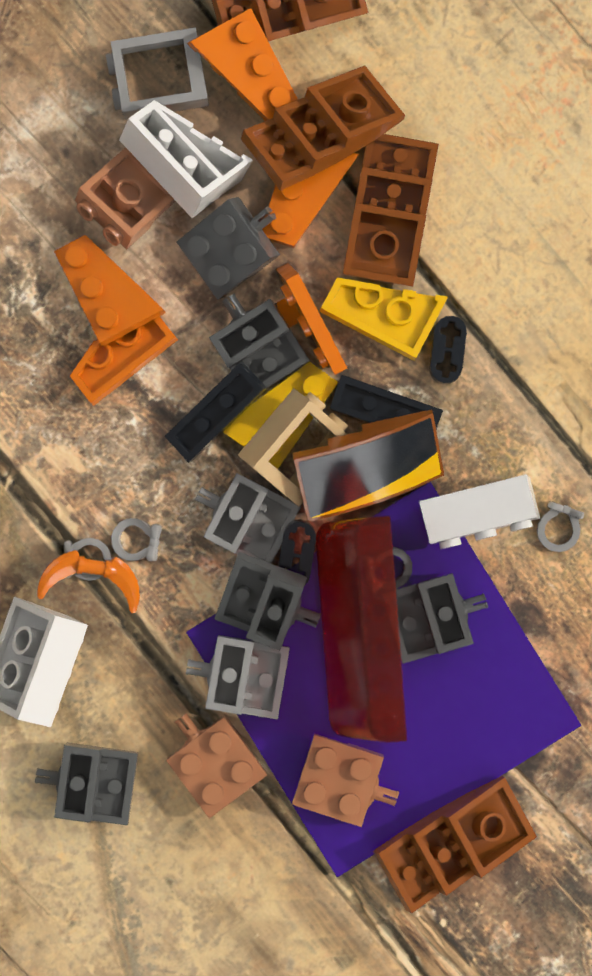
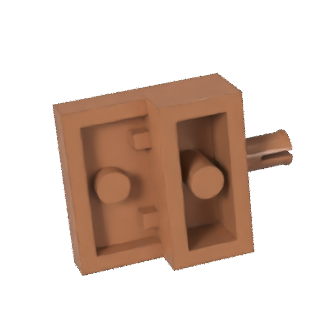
M187 713L174 722L187 740L166 761L209 819L268 775L226 715L209 727L198 730Z
M314 733L292 805L362 827L367 809L374 800L395 806L399 791L379 786L378 775L384 759L383 754Z

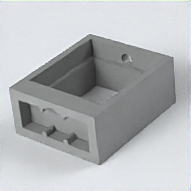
M196 27L110 41L112 53L106 54L109 75H116L118 88L112 89L115 110H122L125 120H128V118L153 100L173 112L209 106L201 55L187 44V42L198 37ZM184 44L192 92L130 102L123 54Z

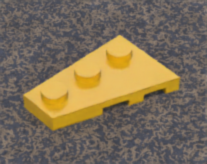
M337 277L319 312L415 361L448 297L418 294L416 291L407 289L401 291L383 288L378 284Z
M308 362L251 404L223 433L245 447L293 389L304 396L311 392L325 403L339 382L311 362ZM310 414L304 418L268 461L276 469H279L314 419Z

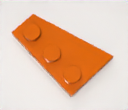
M251 8L187 42L195 52H198L211 65L210 67L219 76H223L237 90V94L264 121L273 118L276 108L298 100Z
M86 235L54 251L102 346L166 313L157 302Z
M289 263L275 269L283 283V286L280 287L282 294L289 306L295 305L300 314V317L296 320L306 338L312 336L317 345V348L312 351L321 368L324 369L328 366L334 375L347 369L299 273Z

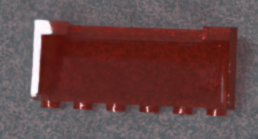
M390 516L328 521L321 525L316 533V550L330 726L337 735L346 738L378 742L407 741Z

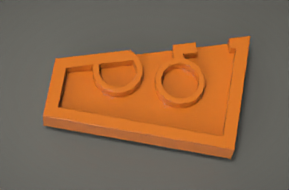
M353 153L312 177L281 191L275 185L269 208L273 210L270 214L275 213L276 219L262 229L269 240L295 248L328 198L336 190L340 181L350 167L353 166L359 154Z
M158 317L105 346H102L98 339L94 340L70 377L88 401L95 406L178 341V339L161 317Z

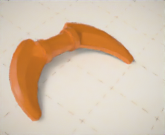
M76 550L69 551L54 559L46 567L39 580L37 597L43 599L53 585L76 573L101 575L103 578H109L121 589L128 601L131 613H135L138 608L140 598L138 581L131 568L118 557H113L111 561H99L79 556V552Z

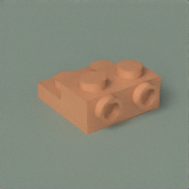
M126 147L79 188L75 198L79 214L87 221H92L93 219L104 228L103 235L106 240L114 246L121 244L126 250L151 228L152 223L176 202Z

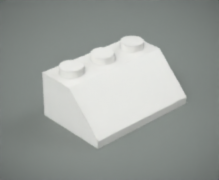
M14 597L0 634V710L17 720L51 727L88 625L65 614Z

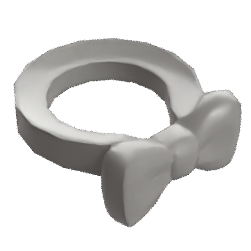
M550 501L547 504L550 510L541 517L537 525L538 539L544 547L551 551H567L579 539V519L584 518V513L572 509L568 505H561ZM559 513H564L569 516L573 529L572 536L564 544H553L546 538L545 526L553 517Z
M137 518L125 519L119 522L113 530L111 536L112 547L120 558L128 561H138L144 558L150 562L156 561L158 559V546L162 526L158 524L150 526L145 521ZM129 526L140 527L150 537L148 548H144L134 554L126 552L121 545L120 537L122 532Z
M86 538L74 544L70 540L64 542V553L73 550L78 551L84 546L93 545L101 550L104 561H111L110 550L99 539ZM88 573L73 574L80 579L88 581L102 577L101 575Z

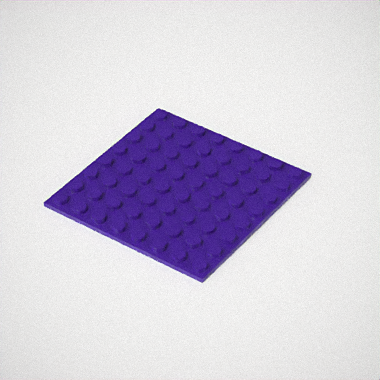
M431 481L314 552L311 575L301 594V607L321 613L316 628L295 620L294 624L287 631L282 646L290 647L278 720L248 714H237L291 804L314 733L383 754L384 759L378 775L379 786L399 791L398 799H396L395 806L374 800L367 809L362 827L293 805L336 877L341 876L373 856V850L412 824L464 794L497 779L582 726L466 538H460L461 545L440 549L439 543L430 544L419 501L439 496ZM386 547L402 549L410 556L412 573L409 580L399 588L453 573L458 593L463 600L484 593L486 600L474 603L473 605L487 602L488 608L468 613V626L474 644L403 664L382 597V593L392 590L379 587L376 593L369 591L366 586L365 569L361 556L369 555L372 558ZM395 555L384 558L374 570L375 577L386 581L397 578L403 569L402 559ZM299 562L287 569L300 575L305 573V571L299 570ZM216 613L186 631L205 663H210L215 655L218 635L250 640L246 638L248 632L215 620Z

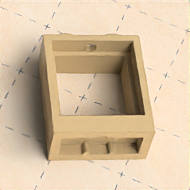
M293 389L240 451L238 456L299 507L303 503L297 472L288 479L268 461L308 414L329 431L317 447L327 446L328 438L346 435L345 429L348 425L332 412L327 416L322 411L326 405L311 392L304 396Z

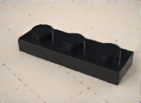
M241 362L164 437L188 463L192 462L267 388L244 362Z
M344 375L340 377L330 406L332 411L367 423L432 410L436 430L443 412L442 409Z

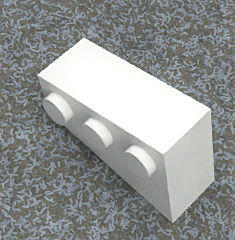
M153 100L128 118L119 141L188 215L193 218L241 182L253 160L244 154L242 157L236 155L222 146L223 141L215 136L212 139L192 128L193 123Z
M527 474L419 501L430 544L439 543L440 549L461 545L460 538L475 535L476 541L497 536L496 529L510 526L511 532L533 527L531 521L540 519L531 479Z

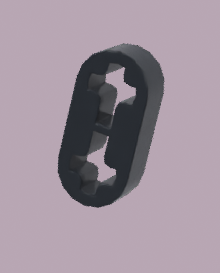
M446 316L440 319L433 332L429 370L432 378L437 383L443 385L455 382L463 369L467 329L464 322L455 316ZM448 323L454 324V330L460 331V336L453 338L451 348L445 347L446 335L440 334V329H446ZM445 353H451L450 365L456 367V371L450 372L448 378L442 377V371L436 370V364L443 362Z
M302 519L294 520L285 527L278 565L284 569H289L292 566L293 557L300 558L299 570L305 571L303 576L307 577L305 585L311 575L316 543L315 530L308 521ZM298 527L304 528L305 534L310 536L309 540H303L301 552L294 551L295 540L289 537L290 533L297 532Z

